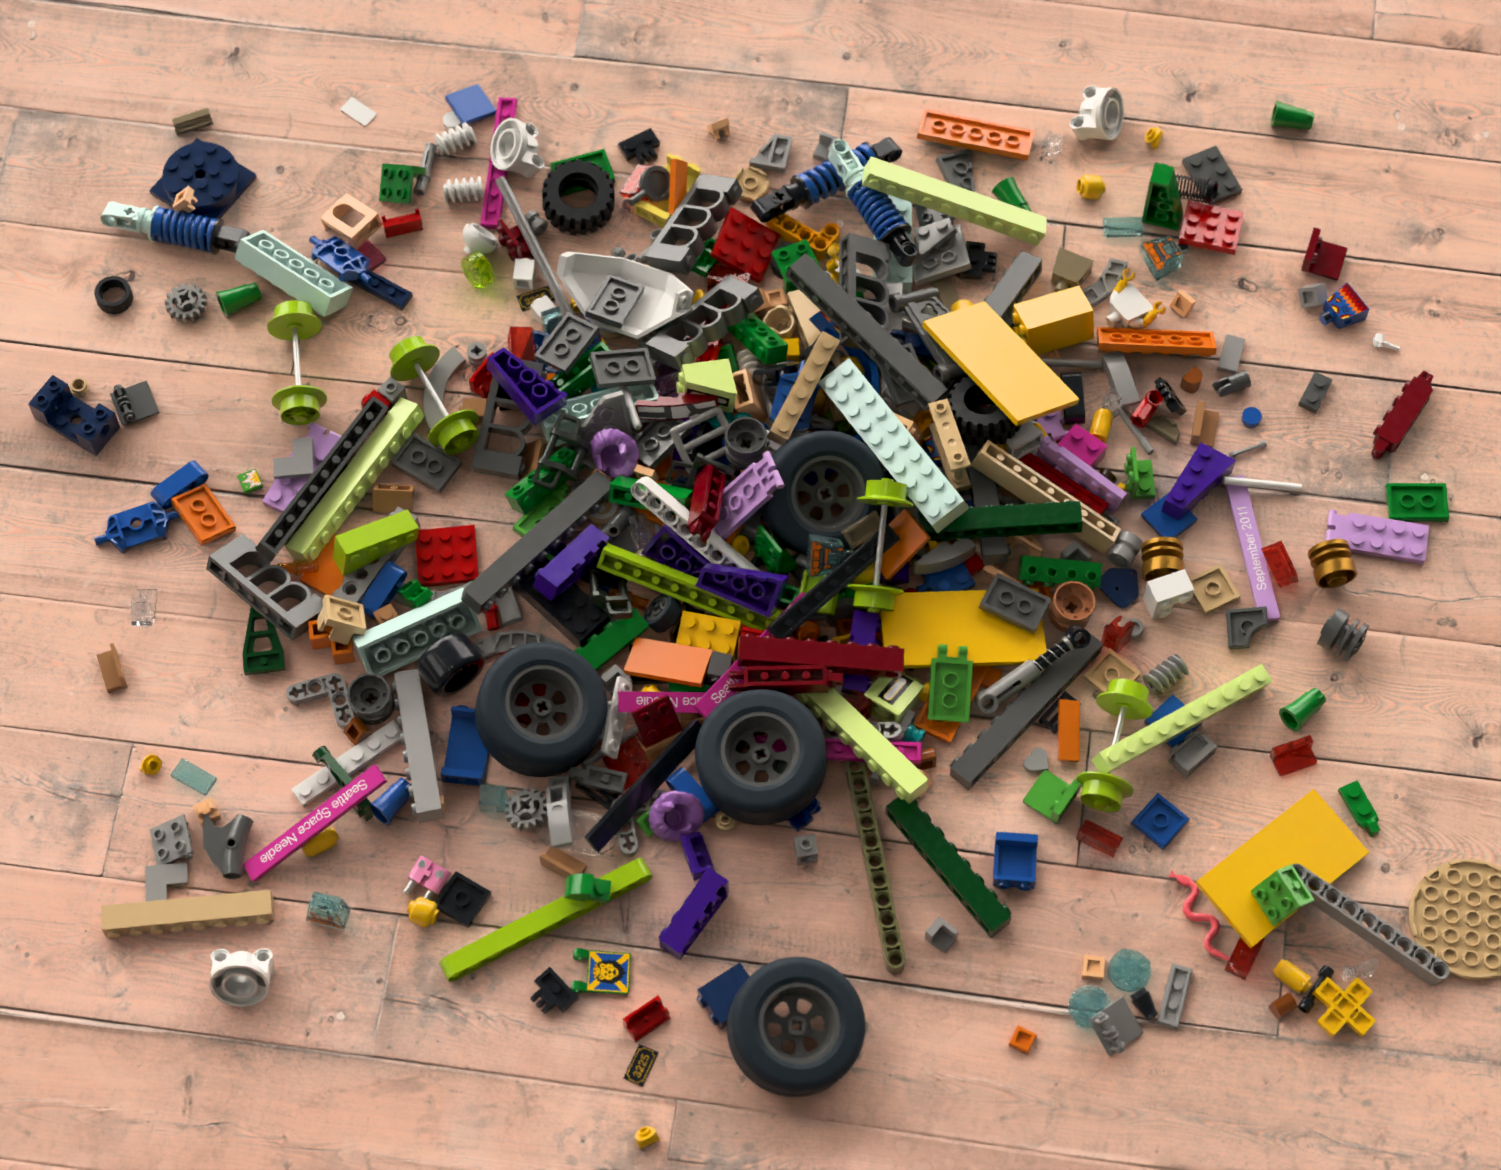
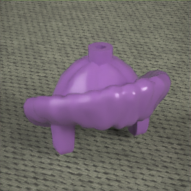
M609 428L598 431L590 443L591 457L597 469L613 480L618 475L631 477L635 473L634 469L638 464L639 450L635 440L619 429Z
M675 790L662 793L656 799L649 812L648 821L650 828L658 838L672 842L680 841V836L697 832L703 823L704 807L701 801L693 794Z

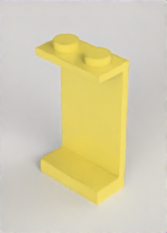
M670 153L667 154V165L665 166L669 173L671 159L684 161L681 157ZM687 163L686 194L701 174V169L693 163ZM644 197L634 205V214L664 228L671 217L669 214V198L661 202H651Z

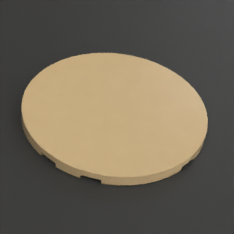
M1457 859L1435 867L1418 883L1410 900L1408 921L1414 942L1444 961L1449 967L1450 976L1468 981H1486L1501 977V867L1477 859Z

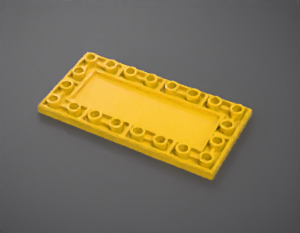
M985 301L923 321L922 327L1016 426L1078 404L1079 398Z
M1031 588L1032 590L1039 593L1038 588ZM987 590L907 592L895 596L894 611H879L880 620H882L881 635L883 647L896 645L899 648H904V669L931 668V658H937L939 644L947 645V657H958V647L968 646L967 661H973V666L1021 665L1028 659L1035 660L1039 654L1042 655L1046 652L1043 620H1041L1033 634L980 609V603Z
M1313 789L1198 879L1195 884L1251 949L1299 910L1297 909L1279 924L1273 926L1251 892L1254 887L1276 870L1294 863L1301 864L1331 884L1365 857L1369 851L1316 790ZM1309 885V888L1315 891V889L1311 885Z

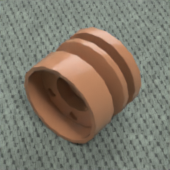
M1069 581L1059 586L1048 608V616L1053 626L1064 633L1072 625L1078 624L1083 628L1086 627L1095 608L1093 591L1087 585L1076 581Z

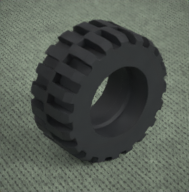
M576 159V162L572 163L571 160L565 161L563 166L561 164L557 165L555 172L551 170L548 173V178L543 183L542 204L547 220H551V225L555 228L559 226V231L563 233L569 231L570 235H576V233H581V236L587 235L589 231L591 233L596 232L597 227L603 228L606 225V221L610 220L615 206L614 184L609 179L607 171L602 172V167L598 164L593 166V162L587 160L584 163L582 159ZM583 186L591 190L597 198L591 205L585 208H572L563 203L560 197L565 190L571 187Z
M970 377L960 379V383H956L948 394V402L963 442L967 441V444L972 446L977 444L978 447H983L987 440L995 445L997 443L1003 444L1008 438L1014 437L1016 435L1015 432L1020 430L1021 425L1016 426L1000 409L991 414H977L970 411L972 408L982 404L997 406Z

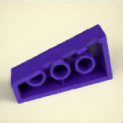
M504 347L488 357L487 370L534 426L566 406L568 394L555 388L553 383L543 379L534 369L528 368L524 365L523 361Z
M1200 443L1166 497L1161 512L1179 521L1189 510L1196 506V503L1205 498L1208 492L1217 487L1224 476L1228 477L1232 473L1236 460Z
M590 524L544 568H540L534 576L536 580L533 587L552 601L585 576L587 569L597 566L602 550L608 544L610 537L593 524Z
M666 524L663 525L641 552L645 556L649 555L657 559L656 561L660 564H666L696 578H699L702 567L711 563Z
M708 563L702 567L696 587L770 618L777 611L789 576Z
M854 610L849 642H856L858 645H878L875 634L876 631L880 632L882 620L878 619L879 614ZM843 675L842 693L864 696L871 687L872 680L868 679L869 676Z
M708 867L692 892L685 899L679 911L673 915L669 926L661 931L658 937L660 947L681 960L729 896V881Z

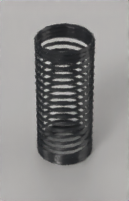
M1179 174L1176 175V180L1178 177V187L1181 178L1179 194L1182 200H1194L1195 202L1208 204L1215 202L1218 192L1217 180H1205V178L1202 180V178L1199 179L1198 177L1192 178V176L1186 177L1185 175L1182 176V174L1180 176ZM1188 178L1187 188L1185 192L1186 181ZM1190 179H1191L1190 190H1189V193H1188L1189 182H1190ZM1193 180H1194L1193 192H1192V195H1191V190H1192V185H1193ZM1201 181L1200 191L1198 195L1199 183ZM1203 182H1204L1203 193H1202V196H1201L1202 185H1203Z

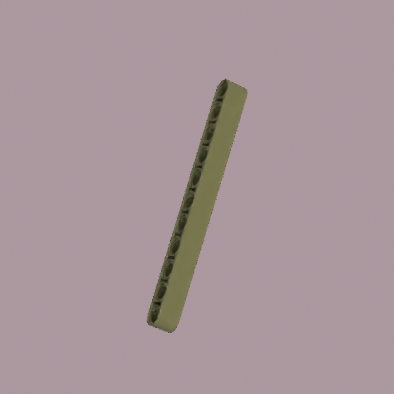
M846 761V777L884 962L889 973L899 974L905 966V954L865 763ZM853 765H857L860 767V769L852 770L850 767ZM856 784H861L864 786V788L856 789L854 786ZM860 803H865L868 805V807L862 809L859 808L858 805ZM865 822H869L872 824V826L869 828H865L862 826V824ZM872 841L876 845L874 847H868L866 843ZM878 861L880 865L874 867L870 865V862ZM881 880L884 882V885L876 886L874 882ZM886 900L888 904L881 906L878 904V901ZM889 919L892 921V924L886 926L882 921ZM893 939L897 943L895 945H888L886 941ZM898 959L901 963L899 965H892L890 961Z

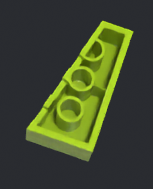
M407 509L336 535L333 560L341 574L345 576L417 539L419 527Z

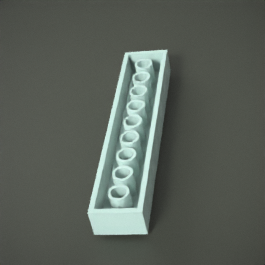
M850 358L818 382L895 481L907 484V496L937 533L969 509L963 498Z

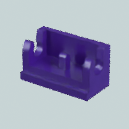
M694 832L680 836L681 846L693 880L700 879L708 867L715 871L703 835L700 832Z

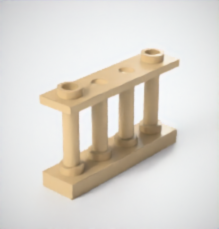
M948 399L928 403L934 423L929 424V429L946 478L957 492L971 489V483L965 469L971 467Z

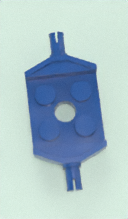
M315 235L310 237L309 242L315 245L311 260L315 261L317 258L322 260L340 274L339 280L341 282L357 279L363 280L368 285L373 282V278L366 274L370 268L371 260L344 240L336 236L327 240H320Z
M805 361L800 362L797 373L781 375L769 418L772 424L801 372ZM818 384L792 433H801L808 430L817 391L820 387Z
M152 501L109 516L106 534L96 537L94 540L97 546L111 542L123 554L126 548L159 537L167 539L168 522L179 518L180 515L176 510L167 513L156 502ZM135 521L142 522L138 528H133L132 523Z

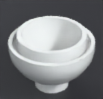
M476 223L465 225L463 240L466 246L463 250L468 255L477 258L479 254L491 253L498 247L497 238L490 231Z

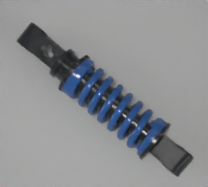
M886 137L873 145L869 142H863L855 147V149H851L864 167L870 157L891 163L898 160L902 155L901 148L891 137ZM825 161L813 169L793 175L789 185L785 184L782 188L757 198L752 202L750 209L762 223H767L777 216L797 209L799 206L809 209L814 205L813 203H819L820 198L825 200L829 194L834 196L837 190L844 191L846 186L830 161Z

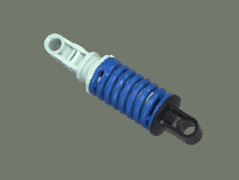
M842 139L835 140L829 151L828 159L835 167L838 175L843 179L844 185L848 187L845 192L846 197L856 207L872 234L875 235L876 240L889 243L890 251L898 264L903 267H910L918 253L917 245L909 236L912 227L900 215V211L896 209V205L893 204L888 194L862 186L864 166L861 165L858 157L855 156L846 141Z
M109 202L100 217L101 222L105 226L134 231L138 234L145 233L149 241L173 243L177 246H187L196 250L201 249L214 255L219 250L236 253L240 239L250 235L245 229L225 226L224 220L220 218L195 216V214L189 215L186 212H175L172 209L169 210L158 205L151 211L144 207L138 208L132 205Z

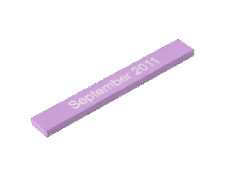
M1244 475L1234 476L1236 478H1245ZM1225 484L1255 607L1267 606L1268 622L1277 621L1280 619V614L1247 486Z

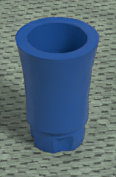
M398 779L396 783H393L381 796L371 803L373 815L383 824L390 825L399 810L410 799L408 786H411V783L406 779Z

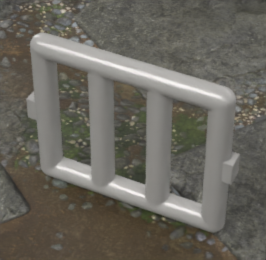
M716 406L700 415L695 414L689 417L690 420L670 429V435L682 462L693 464L688 456V451L725 434L729 424L720 406ZM717 416L720 427L683 444L679 433ZM726 446L704 457L716 460L726 455ZM686 468L688 475L691 470L690 468Z

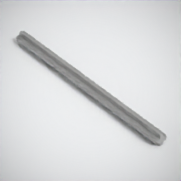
M505 177L498 178L496 184L563 316L567 312L575 315Z

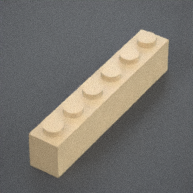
M822 331L767 434L768 439L781 446L788 441L838 346L839 339Z

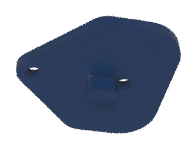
M1109 568L1101 576L1099 588L1117 607L1126 608L1138 597L1137 571L1126 568Z

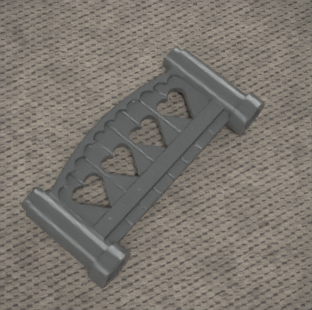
M930 287L905 294H890L888 303L893 313L905 311L938 365L933 368V376L943 384L948 383L952 379L968 376L922 327L923 321L950 313L938 300L940 297L939 290ZM926 306H931L934 309L933 312L937 315L933 316L921 312Z

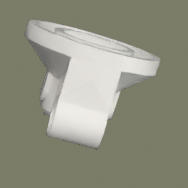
M1094 85L1086 87L1082 93L1085 100L1081 104L1079 116L1074 117L1070 121L1074 134L1079 140L1089 138L1114 140L1119 135L1124 122L1125 110L1121 92L1113 87L1097 88Z
M508 118L502 121L497 127L491 142L490 152L493 165L499 170L513 171L527 178H532L544 167V161L537 154L538 142L535 139L538 135L537 128L532 123H522L515 118Z
M217 949L211 954L212 972L209 987L212 994L219 1001L230 1006L245 1007L263 1001L268 995L270 978L274 972L271 950L259 949L254 954L245 951L230 954L225 949Z

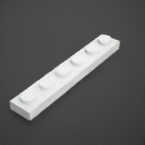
M392 720L335 760L351 776L401 742L400 733L404 732ZM324 766L291 790L302 806L305 807L338 785V782L328 768Z

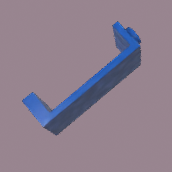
M465 705L451 706L452 720L445 765L441 768L442 782L483 786L488 751L477 731L475 709Z

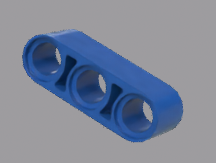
M193 460L155 486L150 494L163 510H167L173 506L171 498L204 484L209 475L196 460Z
M392 561L387 562L359 603L363 604L364 614L375 620L373 612L391 602L397 593L396 591L405 581L408 574L407 571Z
M680 767L665 780L672 791L693 794L701 801L704 807L703 823L719 811L707 797L703 788L683 767Z

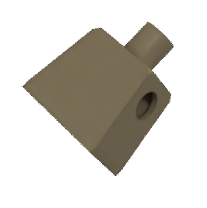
M1059 248L1051 283L1056 285L1054 291L1059 292L1081 286L1092 271L1093 260Z

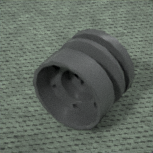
M741 417L728 425L725 431L726 457L728 462L735 466V468L745 470L752 463H758L764 458L762 454L767 451V431L760 421L751 417Z
M366 673L358 676L351 682L347 698L357 717L364 723L372 725L383 723L391 717L395 709L394 695L383 677L377 674Z

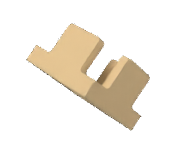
M325 594L322 600L323 607L317 618L318 630L323 631L325 625L333 627L329 640L345 645L349 643L351 637L358 634L364 635L366 623L363 604Z

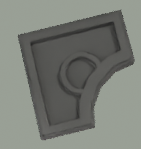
M1267 606L1226 610L1229 650L1249 648L1254 634L1261 629L1268 628Z

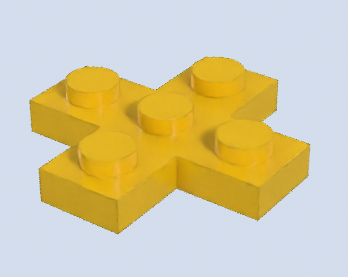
M1327 977L1312 993L1328 1007L1316 1024L1331 1038L1344 1024L1348 1025L1357 1035L1362 1037L1376 1022L1361 1007L1362 1003L1373 991L1358 977L1344 991Z

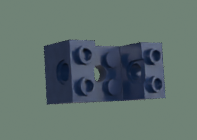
M54 375L47 380L28 403L34 419L95 456L99 454L120 428L115 412L100 403L95 408L72 395L67 383ZM73 419H82L79 424H72Z

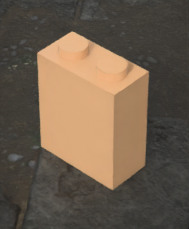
M745 368L732 373L737 391L734 404L735 409L739 413H748L751 418L761 423L769 419L760 386L753 382L750 372Z

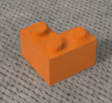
M317 620L308 621L310 642L313 650L331 647L335 665L355 662L352 637L347 645L330 641L329 635L333 627L325 625L323 631H319Z

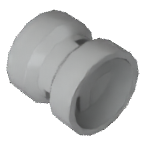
M531 210L525 215L535 236H540L546 231L549 223L544 218H540L539 213Z

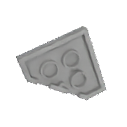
M960 224L952 226L955 233L953 238L944 242L937 250L933 248L927 253L926 259H921L919 263L914 264L912 272L916 286L972 269Z
M622 391L601 397L580 426L578 437L590 444L593 436L598 431L609 428L619 429L632 437ZM573 445L574 451L577 454L578 448ZM590 448L589 451L585 453L584 457L591 455Z

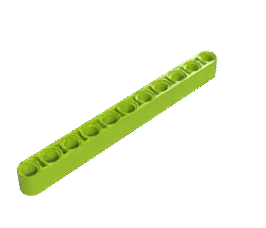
M637 858L599 877V879L611 881L610 902L651 880L653 875L644 859ZM562 896L445 956L439 961V965L449 982L456 981L606 903L592 900L582 902L566 899Z

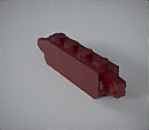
M1423 370L1418 377L1414 376L1411 382L1407 381L1401 390L1403 394L1401 397L1397 395L1392 403L1394 408L1392 411L1387 410L1382 419L1384 423L1382 426L1378 424L1373 432L1375 438L1371 456L1374 459H1381L1386 451L1391 453L1397 450L1430 399V395L1433 392L1430 385L1434 377L1432 374Z
M710 464L703 467L695 477L687 527L690 528V533L692 535L699 534L700 540L703 542L708 540L711 530L719 521L726 477L725 474Z
M825 665L747 666L744 668V671H731L728 673V678L744 679V683L728 685V690L737 692L768 689L785 694L828 693V689H833V686L844 684L843 673H833V670H827Z

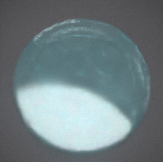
M1126 948L1121 949L1109 962V979L1119 990L1125 992L1138 991L1147 984L1150 978V961L1138 951Z
M1086 985L1079 987L1072 993L1068 1003V1011L1078 1027L1093 1028L1088 1019L1109 1006L1111 1001L1107 993L1101 988Z

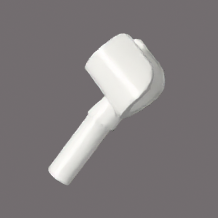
M1376 333L1375 337H1373L1375 348L1388 347L1395 351L1400 349V347L1384 341V335L1381 333Z

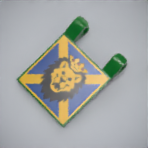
M582 948L574 949V960H588L587 983L576 980L572 981L571 989L574 993L629 994L631 953L593 951Z

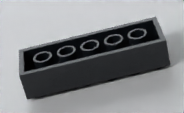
M545 558L541 563L538 561L528 575L524 574L519 583L511 587L577 648L579 646L584 648L589 644L587 640L595 633L600 635L604 631L603 627L610 622L607 613L590 602V597L575 583L552 601L533 587L536 580L534 576L550 560Z

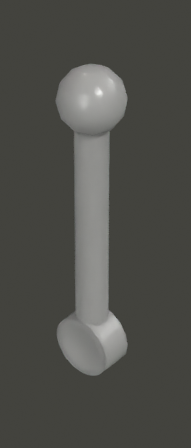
M1262 440L1259 444L1239 451H1232L1229 453V457L1235 458L1239 454L1259 447L1265 448L1267 442Z

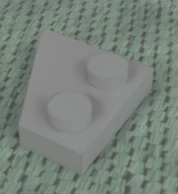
M774 134L769 139V142L761 147L757 156L754 159H750L749 166L785 172L793 137Z
M950 218L913 230L922 260L927 258V253L933 248L937 250L944 242L949 241L955 236Z

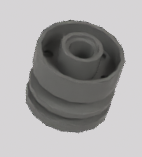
M1338 608L1333 616H1330L1324 624L1317 644L1328 651L1336 644L1338 646L1336 655L1339 657L1343 650H1346L1343 660L1348 662L1363 644L1369 625L1364 623L1358 630L1357 627L1360 620L1356 619L1352 625L1348 624L1351 615Z

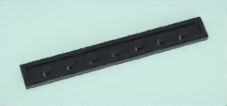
M888 524L885 526L883 554L900 540ZM879 530L766 627L767 631L778 639H785L875 562Z
M692 719L584 836L595 851L600 852L695 749L697 736L701 728L698 720Z

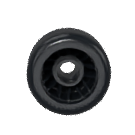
M454 632L445 635L428 647L421 655L417 669L420 676L436 695L446 697L461 691L476 679L484 667V657L466 634Z

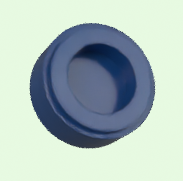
M1248 407L1242 413V423L1247 427H1256L1261 422L1262 414L1257 408Z

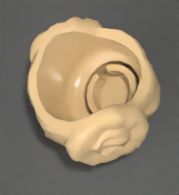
M776 305L767 312L763 319V322L782 339L791 338L796 330L797 322L794 318V313L784 305Z

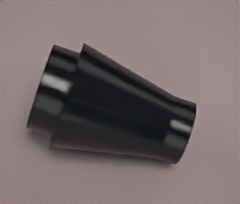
M1145 987L1130 995L1131 1003L1146 1017L1147 1021L1158 1015L1150 992L1146 991Z

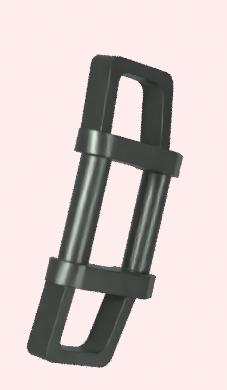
M563 412L559 414L554 428L550 431V439L543 456L537 462L538 466L533 476L534 485L554 490L561 476L571 481L577 480V473L584 455L590 448L589 443L578 437L581 425L579 418ZM562 420H568L576 424L574 435L558 429ZM557 440L567 442L578 448L571 469L563 464L549 460ZM542 468L557 473L552 483L538 480Z
M698 452L693 464L673 461L666 477V482L693 490V480L700 464L705 466L710 464L718 471L726 473L725 489L733 481L731 477L735 466L724 465L703 457L704 454ZM675 466L691 469L685 484L671 479Z
M595 568L587 569L585 574L590 585V602L601 609H605L611 620L631 619L632 601L628 595L626 585L628 580L612 573H604L602 569L600 571ZM598 586H619L620 595L605 596L599 592ZM627 608V611H613V610H612V609Z

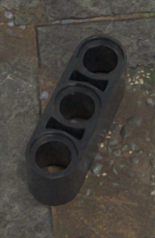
M793 361L756 369L752 375L753 382L763 387L778 386L781 371L783 370L784 374L797 373L796 366L800 362ZM766 374V380L763 382V375Z
M1081 372L1061 373L1060 379L1079 398L1078 404L1063 409L1064 424H1085Z

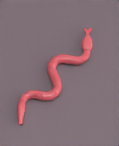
M1171 871L1172 875H1169V878L1175 877L1181 885L1189 886L1192 889L1191 894L1183 903V913L1186 918L1192 921H1207L1212 926L1204 939L1205 949L1212 956L1230 961V957L1211 946L1212 940L1217 936L1220 929L1218 919L1211 914L1193 913L1191 911V906L1199 895V888L1188 876L1183 874L1175 875Z

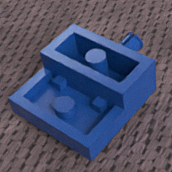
M963 562L940 572L921 574L925 583L916 586V590L919 592L928 590L930 592L967 591L975 587V582Z

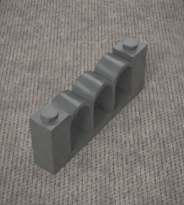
M700 174L645 254L648 264L663 271L688 275L697 262L696 258L705 249L704 241L709 240L716 234L718 229L716 222L723 220L731 208L730 205H735L741 197L743 190L736 178ZM704 201L715 203L709 207H701ZM691 220L703 222L697 226H688ZM678 240L690 241L682 246L675 245Z
M848 233L840 240L839 285L844 288L849 296L856 299L859 305L866 312H869L880 325L887 328L890 318L884 305L889 301L890 294L884 281L888 278L890 272L888 265L891 258L890 244ZM856 262L871 267L876 274V278L857 273ZM856 287L871 291L876 298V302L856 297ZM839 328V345L863 351Z
M728 275L695 302L689 312L676 318L646 343L652 359L681 371L683 364L693 363L696 357H699L708 349V343L723 338L729 326L739 324L746 318L747 313L752 314L764 304L759 288ZM725 304L731 306L727 309H720ZM705 320L712 321L708 325H701ZM687 335L693 338L689 341H681Z
M521 360L524 362V365L538 372L539 376L547 380L548 371H546L543 363ZM492 377L472 469L477 473L520 481L521 475H524L526 470V463H524L523 457L527 452V444L524 435L531 430L533 423L527 417L526 422L520 427L493 424L497 407L523 411L513 400L499 398L502 386ZM491 433L516 437L521 441L519 449L511 454L487 450Z
M244 534L210 554L206 569L292 641L309 630L308 621L317 620L323 607V599L317 594L311 596L310 590L304 584L295 581L290 582V573L281 566L270 565L271 561L256 551L257 545ZM245 565H255L260 568V570L247 578L237 571ZM267 581L277 582L281 585L267 595L258 588L259 585ZM286 598H295L301 602L289 611H285L277 604Z

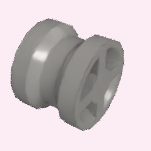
M474 342L468 346L467 354L471 365L479 367L487 359V351L484 344Z

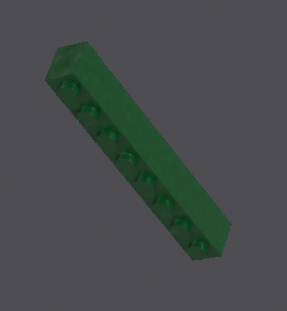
M1073 500L1065 502L1048 501L1038 504H1006L1004 506H968L969 509L939 533L935 531L919 511V524L930 536L931 539L929 541L1082 532L1080 501Z
M897 797L886 805L885 814L990 938L1010 924L1012 916L1009 908L1006 905H1001L997 900L996 893L984 885L985 882L980 874H975L972 871L969 861L964 857L961 858L957 853L956 846L944 838L945 835L938 826L935 827L932 824L931 817L926 811H921L916 799L909 804L905 799L902 800Z

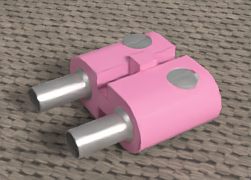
M420 855L407 876L410 881L403 892L410 895L415 885L418 884L427 889L423 898L430 900L434 894L438 895L451 873Z

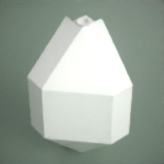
M566 252L559 257L556 274L584 317L587 308L608 274L644 286L643 294L622 329L585 317L586 320H589L596 326L639 339L690 311L694 292L672 273L621 257Z

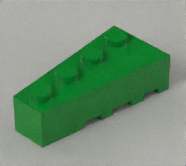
M1155 163L1141 222L1178 231L1183 216V209L1174 167L1164 163Z

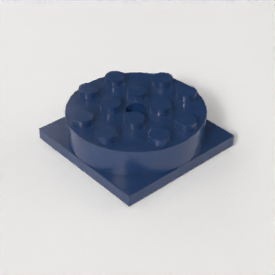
M196 138L191 144L179 148L168 158L163 168L162 177L149 191L150 194L173 207L176 195L189 186L194 190L193 196L197 199V203L193 205L195 210L188 214L218 219L228 211L257 176L256 173L236 162L234 156L223 146L216 143L203 142Z

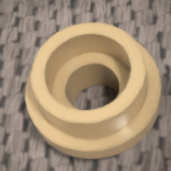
M75 378L70 384L71 393L77 397L86 395L90 389L88 381L83 378Z
M719 812L716 815L715 825L719 830L729 831L734 828L735 819L730 818L723 812ZM723 818L729 819L727 823H723L721 820Z

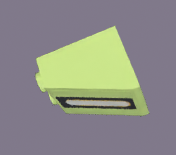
M729 359L682 365L681 372L678 373L679 382L676 383L678 394L681 392L718 396L719 406L722 410L728 413L733 412L737 391Z
M904 671L901 679L879 677L864 694L863 711L881 722H897L900 724L908 709L912 711L920 700L919 695L924 685L917 678L907 676Z

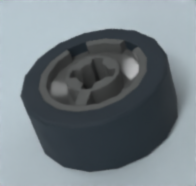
M661 594L649 604L645 611L644 619L655 632H665L672 627L680 616L681 604L674 597Z

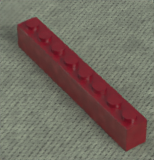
M745 634L739 637L737 666L825 665L827 670H833V673L901 679L904 670V648H899L896 645L880 647L877 644L858 645L856 642L842 644L834 640L817 642L816 639H806L804 641L797 640L794 637L778 639L771 635L756 637L754 634Z

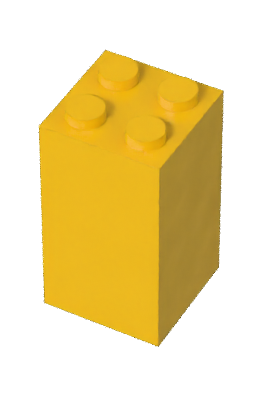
M1080 286L1013 305L1014 313L1011 315L1014 327H1012V330L1017 335H1021V339L1036 355L1094 339L1093 309Z

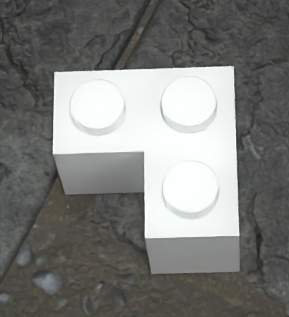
M1185 569L1148 581L1143 600L1152 619L1158 617L1161 619L1171 613L1173 604L1179 602L1183 604L1190 601L1194 588Z

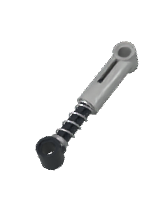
M1078 624L1070 626L1065 636L1061 638V642L1054 644V647L1046 649V652L1042 655L1039 654L1035 660L1028 659L989 688L978 691L974 698L976 706L986 714L995 712L1000 704L1040 677V671L1045 670V667L1049 664L1052 665V662L1056 659L1060 660L1063 654H1067L1068 651L1087 647L1091 640L1090 633ZM1082 632V637L1075 641V635ZM990 698V703L983 706V700Z

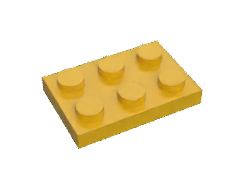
M683 611L676 644L733 655L734 662L743 622Z

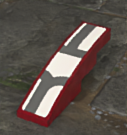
M679 392L677 398L658 396L657 401L637 400L635 406L640 420L689 419V417L695 414L700 415L719 406L718 396Z

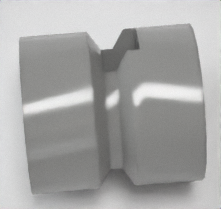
M1121 531L1107 557L1114 565L1128 569L1134 562V555L1139 553L1143 542L1137 535L1128 531Z

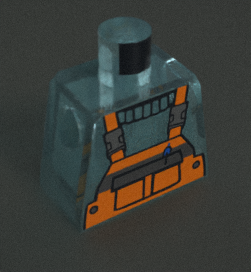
M1167 236L1142 242L1139 253L1154 279L1158 281L1181 266L1183 254L1188 253L1189 248L1188 245L1184 244L1176 245L1173 238Z
M809 534L806 562L808 576L815 577L829 574L854 551L843 550V543L838 538Z
M313 892L307 910L306 921L345 930L351 909L340 897Z

